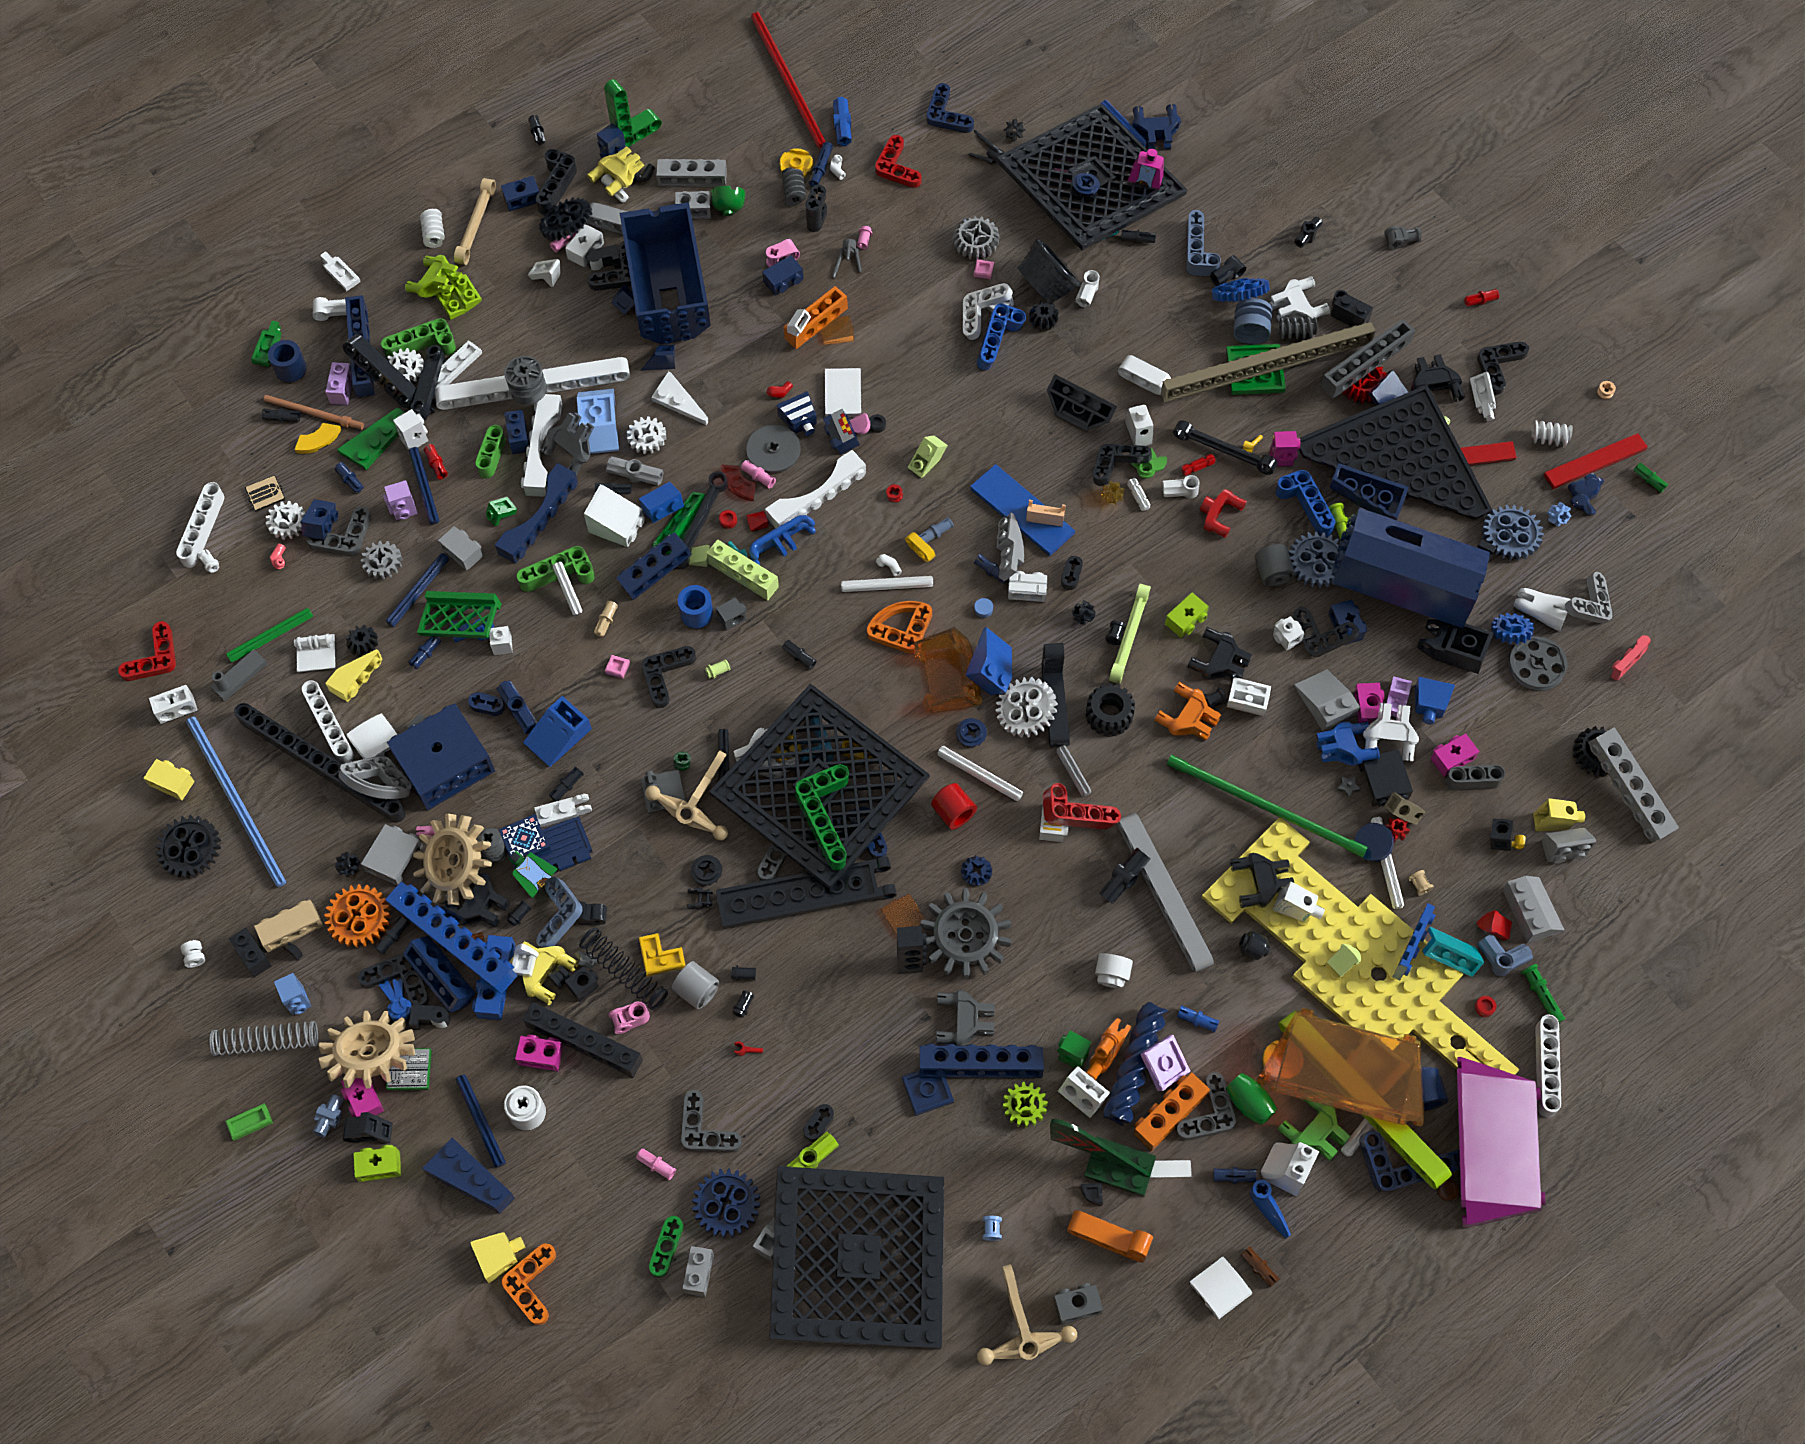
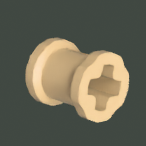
M1420 870L1408 878L1416 887L1418 896L1424 895L1434 888L1425 877L1424 870Z

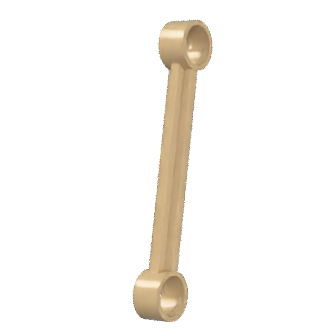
M482 179L480 195L461 245L455 249L454 262L457 264L467 265L469 262L470 248L489 198L493 197L495 193V180Z

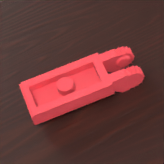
M1640 636L1634 648H1629L1624 654V658L1622 660L1618 659L1614 663L1611 678L1618 681L1648 650V645L1651 642L1649 636Z

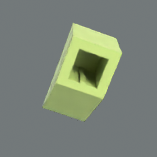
M934 435L924 437L908 468L921 478L924 477L939 462L948 445Z

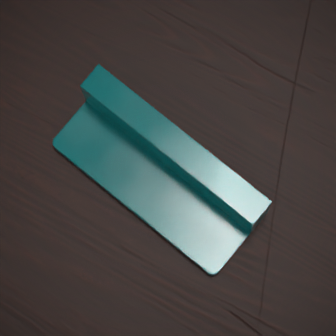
M1429 927L1428 932L1432 939L1423 948L1424 955L1473 977L1484 964L1478 949L1433 927Z

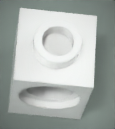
M508 626L491 628L489 635L493 654L513 653L512 636Z

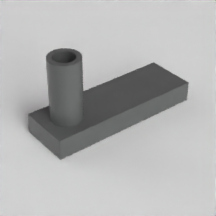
M253 649L226 674L223 675L221 671L214 672L212 674L214 684L211 686V689L222 700L226 701L268 663Z

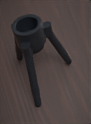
M974 130V133L990 147L986 153L988 158L973 153L968 155L987 161L990 164L993 162L997 163V157L1004 154V151L994 146L977 130Z

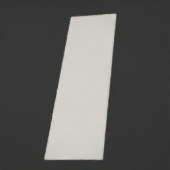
M1155 1161L1150 1177H1192L1191 1161Z

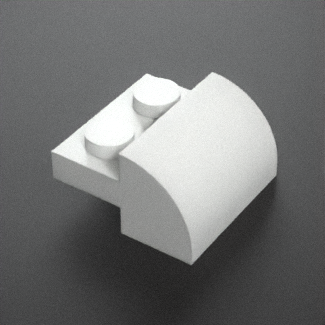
M1234 677L1227 707L1265 716L1271 686Z

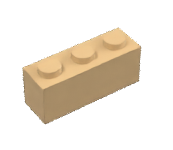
M311 900L299 902L289 910H282L272 918L263 919L254 927L263 947L269 953L324 925L316 907Z

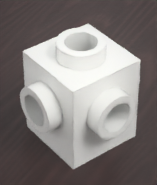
M1291 616L1285 620L1280 619L1275 624L1274 639L1277 643H1281L1286 651L1302 642L1304 632L1300 624L1294 621Z

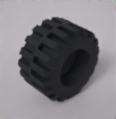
M1108 683V686H1105V684L1100 685V689L1096 687L1093 693H1090L1087 701L1086 717L1087 723H1091L1090 728L1092 730L1097 729L1096 733L1100 734L1102 732L1104 736H1108V734L1116 736L1117 732L1119 734L1124 733V729L1127 730L1130 724H1132L1135 701L1132 700L1133 696L1131 693L1127 694L1128 690L1125 687L1121 689V685L1117 684L1115 687L1113 683ZM1114 705L1121 712L1117 715H1107L1100 710V707Z

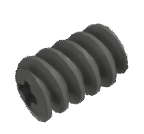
M794 168L784 169L782 171L785 202L789 206H797L806 199L803 172Z
M1280 317L1279 334L1281 339L1284 340L1285 335L1288 336L1289 340H1291L1292 335L1295 336L1296 340H1298L1299 335L1302 336L1303 340H1305L1306 335H1309V339L1313 338V335L1317 334V318L1313 317L1311 321L1309 317H1306L1304 321L1302 317H1299L1297 321L1295 317H1292L1290 321L1288 317H1285L1283 321Z
M495 828L483 829L476 840L478 842H490L491 846L481 851L482 857L490 862L503 861L507 855V849L500 832Z

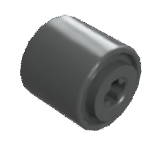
M1285 545L1267 546L1255 554V561L1262 584L1265 586H1280L1295 576Z

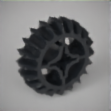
M1594 726L1592 729L1587 728L1584 732H1580L1574 740L1572 747L1574 751L1573 757L1577 758L1576 764H1581V770L1586 768L1587 774L1594 772L1595 777L1599 773L1602 777L1608 773L1602 769L1601 762L1592 753L1588 742L1607 732L1604 726L1599 730ZM1608 749V753L1613 756L1612 751Z

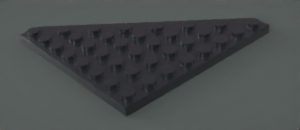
M1427 385L1300 437L1299 451L1305 459L1333 469H1337L1338 463L1408 486L1409 489L1406 495L1474 520L1491 513L1493 510Z

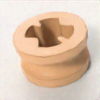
M1603 381L1599 385L1597 394L1602 399H1610L1616 387L1610 381Z

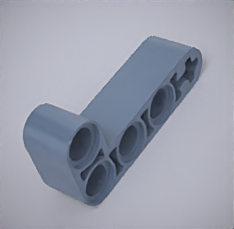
M1193 210L1189 213L1187 222L1186 271L1190 275L1210 276L1211 272L1220 267L1221 258L1216 253L1204 252V214L1200 210Z

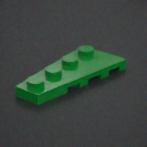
M399 408L394 409L338 448V453L364 470H367L399 435L393 420L405 412Z

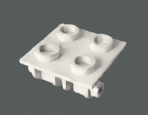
M334 634L297 637V639H294V646L297 647V672L335 668Z

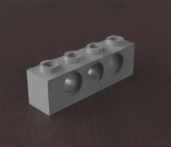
M658 159L656 173L658 186H726V160Z

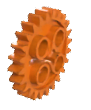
M358 884L357 889L354 890L352 885H350V891L347 892L343 888L342 895L335 894L337 900L330 899L333 906L326 907L330 913L324 915L328 920L325 924L329 927L327 929L328 932L333 934V939H338L341 945L345 942L346 946L350 947L353 943L355 948H358L359 943H362L366 947V941L369 940L373 944V937L380 939L379 932L385 933L386 930L383 926L390 925L386 919L391 918L388 912L391 908L389 905H386L388 902L385 900L386 898H383L382 892L377 893L378 891L375 887L370 891L368 885L362 889L361 885ZM354 901H359L357 905L351 906ZM370 910H376L374 914L368 915ZM348 917L345 922L340 923L342 918ZM365 926L362 931H356L358 927Z

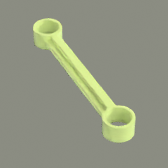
M1139 584L1122 642L1109 678L1111 682L1121 683L1151 586Z

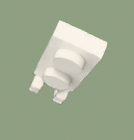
M581 794L574 798L571 797L534 807L540 826L544 827L591 812L592 808L590 805L575 808V805L588 801V795Z

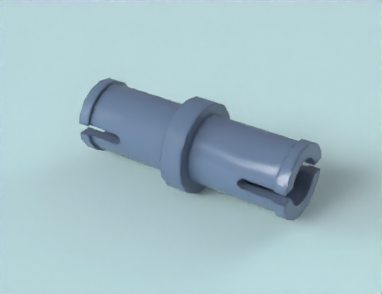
M947 517L938 524L931 525L928 530L918 536L928 543L934 538L938 539L942 533L953 528V522Z

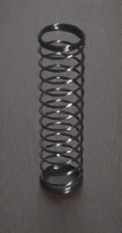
M597 927L590 929L582 937L579 947L586 949V953L591 954L593 959H597L598 964H603V968L608 969L609 974H614V978L619 979L621 984H625L626 989H631V993L636 994L637 999H642V1003L648 1004L650 1010L659 1007L666 999L668 990L663 989L664 987L661 986L652 994L648 1002H644V997L656 988L658 981L653 982L642 997H638V993L651 982L652 976L647 977L638 990L633 992V987L643 980L647 972L643 971L640 973L632 986L627 987V982L639 973L641 966L636 967L625 982H621V978L634 967L635 961L630 962L625 967L620 977H616V972L627 964L630 957L626 956L623 958L615 971L610 972V968L623 957L624 951L619 952L613 958L610 965L605 967L604 963L616 954L619 947L615 946L608 952L613 945V941H610L601 949L598 957H594L593 953L605 944L607 936L602 937L597 942L602 932ZM596 931L595 935L589 940V942L583 945L586 938L591 933ZM605 938L604 942L595 950L597 945ZM597 942L592 952H588L587 949ZM611 943L608 949L604 953H602L605 947ZM615 948H617V949L615 950V952L607 959V957L609 956V954H610ZM606 952H608V954L604 958V961L599 962L598 959L601 956H603ZM622 953L620 958L615 963H613V961ZM625 959H627V961L618 969V967L621 965V963H622ZM633 963L631 968L624 974L626 969ZM638 969V971L630 978V976L635 972V970ZM642 974H644L643 977L635 984V982L638 980V978H639ZM650 978L647 984L644 987H642L643 984ZM662 993H664V995L662 996V998H661L654 1006H652L653 1003H654V1001H655Z

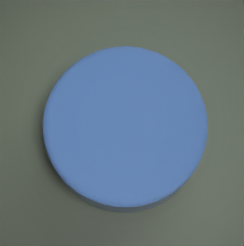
M986 598L977 600L974 606L976 615L981 618L989 617L993 612V603Z

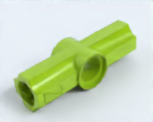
M825 1132L812 1145L804 1148L800 1155L789 1163L787 1167L817 1168L818 1164L834 1151L839 1144L830 1133ZM807 1155H812L815 1157V1160L811 1163H806L804 1158Z

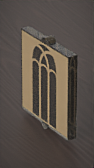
M275 475L245 487L249 496L248 501L252 503L255 512L286 500L282 492L283 488L279 485Z

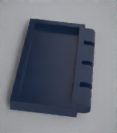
M579 816L542 830L550 849L536 856L555 867L558 866L560 871L575 866L574 859H577L578 864L591 859L589 853L593 851Z

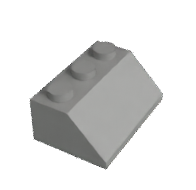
M1523 876L1506 883L1502 891L1527 943L1565 931L1539 877Z

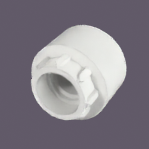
M1100 953L1095 970V975L1098 976V983L1103 986L1121 989L1125 982H1129L1133 961L1118 955Z

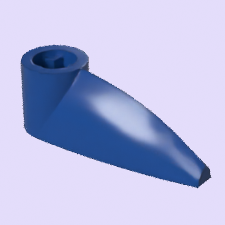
M1265 1180L1256 1181L1250 1190L1251 1199L1275 1229L1285 1238H1288L1291 1234L1279 1206L1271 1195V1185ZM1258 1188H1259L1260 1190L1263 1189V1190L1265 1191L1264 1194H1262V1193L1258 1194V1193H1257Z

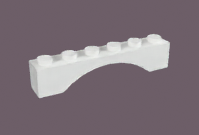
M545 394L540 401L534 403V411L536 413L535 416H532L533 431L529 432L530 446H527L526 450L528 460L524 462L525 477L521 479V488H524L526 496H546L548 472L540 459L541 447L547 431L560 421L563 406L560 395Z
M853 450L849 451L837 460L832 475L817 490L797 498L779 499L765 509L767 520L777 528L799 515L807 516L809 512L818 509L825 501L833 499L838 492L846 490L853 482L862 479L866 474V464Z

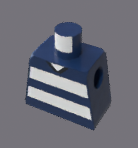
M807 391L777 404L778 416L794 433L803 431L806 436H810L815 432L813 426L817 424L816 412Z

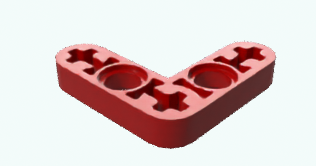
M900 135L891 136L875 164L876 174L908 187H919L922 182L921 173L896 164L904 148L903 137ZM890 153L893 154L894 157L887 158L885 155ZM897 171L903 173L901 176L894 175Z
M159 621L152 627L155 656L124 662L119 666L118 673L123 680L132 681L169 673L174 670L176 661L172 630L166 622ZM162 628L165 629V630H163V635H164L163 638H162L161 634L159 633V632H161V629H162ZM162 644H169V647L166 650H159V647ZM145 664H152L150 670H142Z

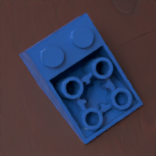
M561 696L547 709L523 744L551 767L592 728L589 719Z

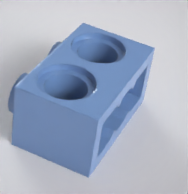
M294 973L274 981L282 1003L292 1015L304 1013L307 1008L312 1007L303 985Z

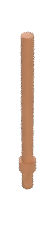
M269 395L264 396V402L340 423L341 426L347 428L354 427L360 430L364 428V423L352 420L348 416L341 417Z

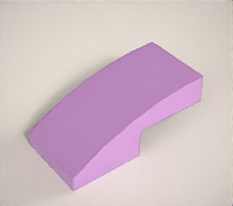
M1393 676L1386 702L1387 704H1392L1391 716H1397L1398 705L1406 706L1412 681Z

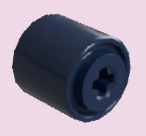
M281 340L270 347L268 359L278 379L284 382H295L305 375L307 370L306 362L299 346L295 342Z
M1421 1067L1410 1071L1403 1077L1412 1111H1429L1448 1103V1097L1439 1069L1435 1067Z

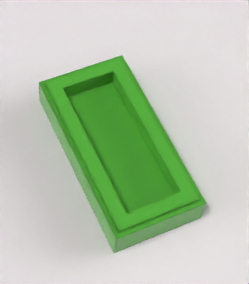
M265 1103L225 1121L233 1141L273 1124Z

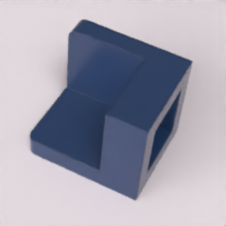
M625 284L613 296L611 302L624 315L635 304L633 291Z

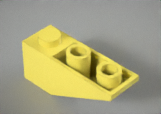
M376 649L338 668L326 682L329 691L349 702L351 698L356 696L361 685L368 681L374 669L380 666L382 662L380 652Z

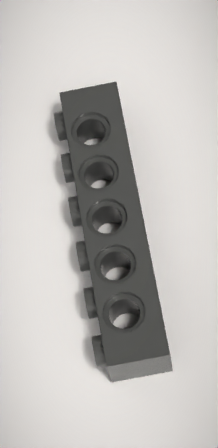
M1404 319L1400 320L1327 372L1323 377L1321 388L1332 399L1409 345L1412 342L1415 329Z

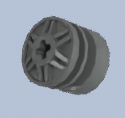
M520 356L508 362L504 370V376L512 399L522 405H531L540 401L547 392V384L540 363L530 356Z

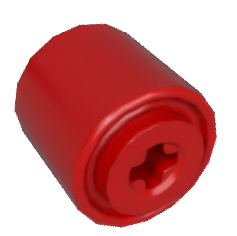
M957 783L949 784L940 789L931 802L932 808L952 830L967 823L977 811L975 803Z

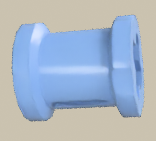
M984 1216L985 1234L983 1235V1240H1002V1235H1000L1002 1217Z

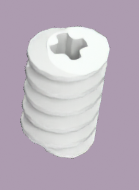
M437 209L425 210L420 215L423 243L430 248L440 247L445 239L442 213Z
M1535 420L1532 427V438L1534 443L1540 439L1541 444L1548 440V445L1555 441L1557 447L1560 442H1562L1563 447H1566L1567 443L1571 440L1573 426L1570 425L1567 429L1566 424H1562L1560 427L1559 423H1555L1553 426L1551 422H1548L1545 426L1544 421H1540L1538 424L1537 420Z

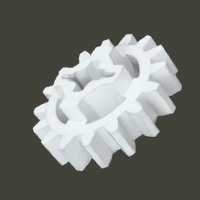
M406 348L405 352L402 349H399V353L392 352L393 357L388 356V361L410 382L411 380L416 382V377L421 376L424 366L421 355L416 354L415 350L410 352L408 348Z
M640 417V422L634 420V426L629 425L630 430L627 431L628 444L631 445L632 449L636 448L637 453L643 450L644 454L647 451H650L652 454L653 449L659 451V445L664 446V440L667 439L665 427H663L662 422L657 423L656 418L651 421L650 417H647L646 420Z
M282 501L280 503L281 506L274 505V510L269 509L270 515L266 516V525L271 534H274L276 538L281 536L283 540H285L286 536L292 539L293 534L299 536L298 531H302L301 520L305 515L302 506L299 507L297 503L292 505L290 501L287 502V505H284Z

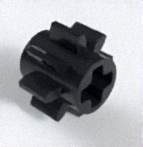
M1013 119L1012 122H1006L1008 126L1003 129L1006 131V138L1012 137V141L1017 140V137L1023 138L1022 133L1026 131L1023 127L1024 122L1018 123L1017 119Z
M1083 600L1082 604L1077 603L1072 610L1073 620L1082 625H1085L1086 621H1093L1095 618L1094 605Z
M345 852L341 856L336 857L335 868L339 875L345 874L346 877H350L354 873L359 872L360 861L356 854L350 855L349 852Z

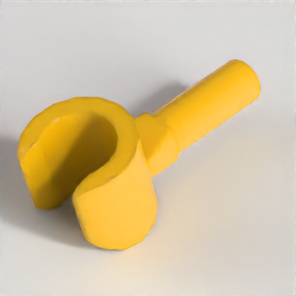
M1259 435L1252 443L1245 441L1243 449L1252 453L1255 445L1263 436Z
M1516 835L1514 841H1512V847L1523 849L1526 837L1524 835Z

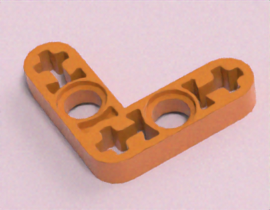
M547 1243L538 1246L507 1272L502 1279L504 1289L528 1319L537 1326L546 1323L549 1313L527 1284L556 1258L555 1249ZM543 1250H551L549 1252L550 1257L548 1259L546 1257H543L541 1260H539L542 1263V1265L539 1266L537 1261L533 1259L535 1256L538 1259H540L543 1256ZM533 1263L535 1270L531 1274H526L523 1271L525 1264ZM510 1278L513 1280L517 1278L515 1283L520 1288L518 1292L511 1285L507 1287ZM523 1293L531 1295V1300L528 1304L520 1303L519 1299ZM534 1305L539 1312L543 1310L544 1312L541 1314L543 1316L542 1319H533L535 1314L529 1308Z

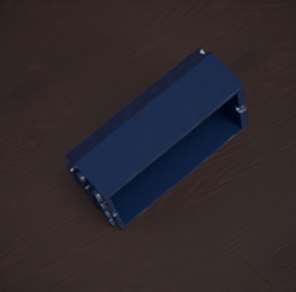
M689 202L661 206L656 211H651L648 208L619 213L640 336L659 344L695 339L710 327L711 324ZM677 289L680 306H677L672 311L667 310V308L663 309L660 291Z
M1358 508L1355 514L1349 517L1346 531H1343L1340 539L1342 542H1340L1338 547V554L1331 573L1334 576L1333 584L1463 628L1477 601L1481 583H1483L1486 576L1490 552Z

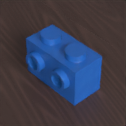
M671 482L639 498L643 513L652 523L684 507L681 493Z

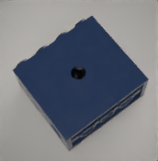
M455 703L445 706L440 712L426 717L424 721L410 726L405 732L394 735L387 741L395 760L412 784L427 811L495 772L488 753Z

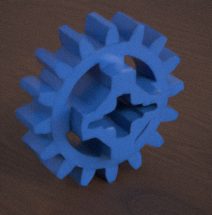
M1506 613V616L1500 614L1499 618H1494L1491 630L1494 632L1495 639L1501 638L1502 643L1508 642V644L1515 642L1519 645V641L1526 643V639L1530 640L1531 636H1533V623L1529 622V618L1523 619L1524 615L1519 616L1516 613L1513 615Z

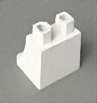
M1301 1142L1298 1144L1275 1143L1261 1170V1176L1265 1181L1297 1196L1309 1175L1319 1151Z

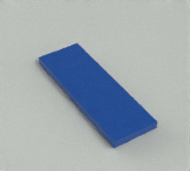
M996 464L970 486L971 491L1002 517L1013 513L1021 533L1048 556H1051L1075 534V530L1065 521H1063V527L1026 521L1029 500H1033V504L1045 505Z

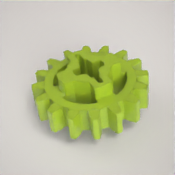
M1022 1082L1021 1087L1014 1084V1090L1010 1088L1007 1090L1009 1096L1004 1095L1003 1098L1007 1103H1003L1002 1107L1003 1109H1008L1004 1115L1005 1117L1011 1116L1010 1123L1017 1121V1127L1024 1123L1025 1128H1028L1029 1123L1036 1126V1119L1039 1121L1043 1120L1041 1114H1046L1047 1110L1043 1107L1047 1106L1048 1101H1043L1046 1095L1045 1093L1039 1094L1040 1087L1033 1089V1083L1027 1087L1025 1082ZM1036 1099L1039 1103V1109L1034 1105ZM1012 1100L1014 1101L1013 1103L1016 1105L1014 1111L1011 1106ZM1026 1102H1029V1106H1024L1021 1108L1022 1103L1025 1104Z

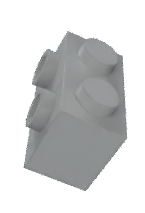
M455 526L438 540L441 550L466 571L483 557L480 544L475 540H470L464 530H459Z

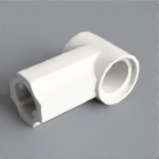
M1089 270L1084 274V280L1075 302L1084 308L1090 307L1094 294L1098 290L1100 276L1094 270Z
M318 297L313 300V318L315 320L325 321L329 316L347 315L345 299L328 301L326 298Z
M1189 475L1184 479L1166 480L1162 483L1164 497L1185 496L1192 499L1198 495L1199 479L1196 476Z

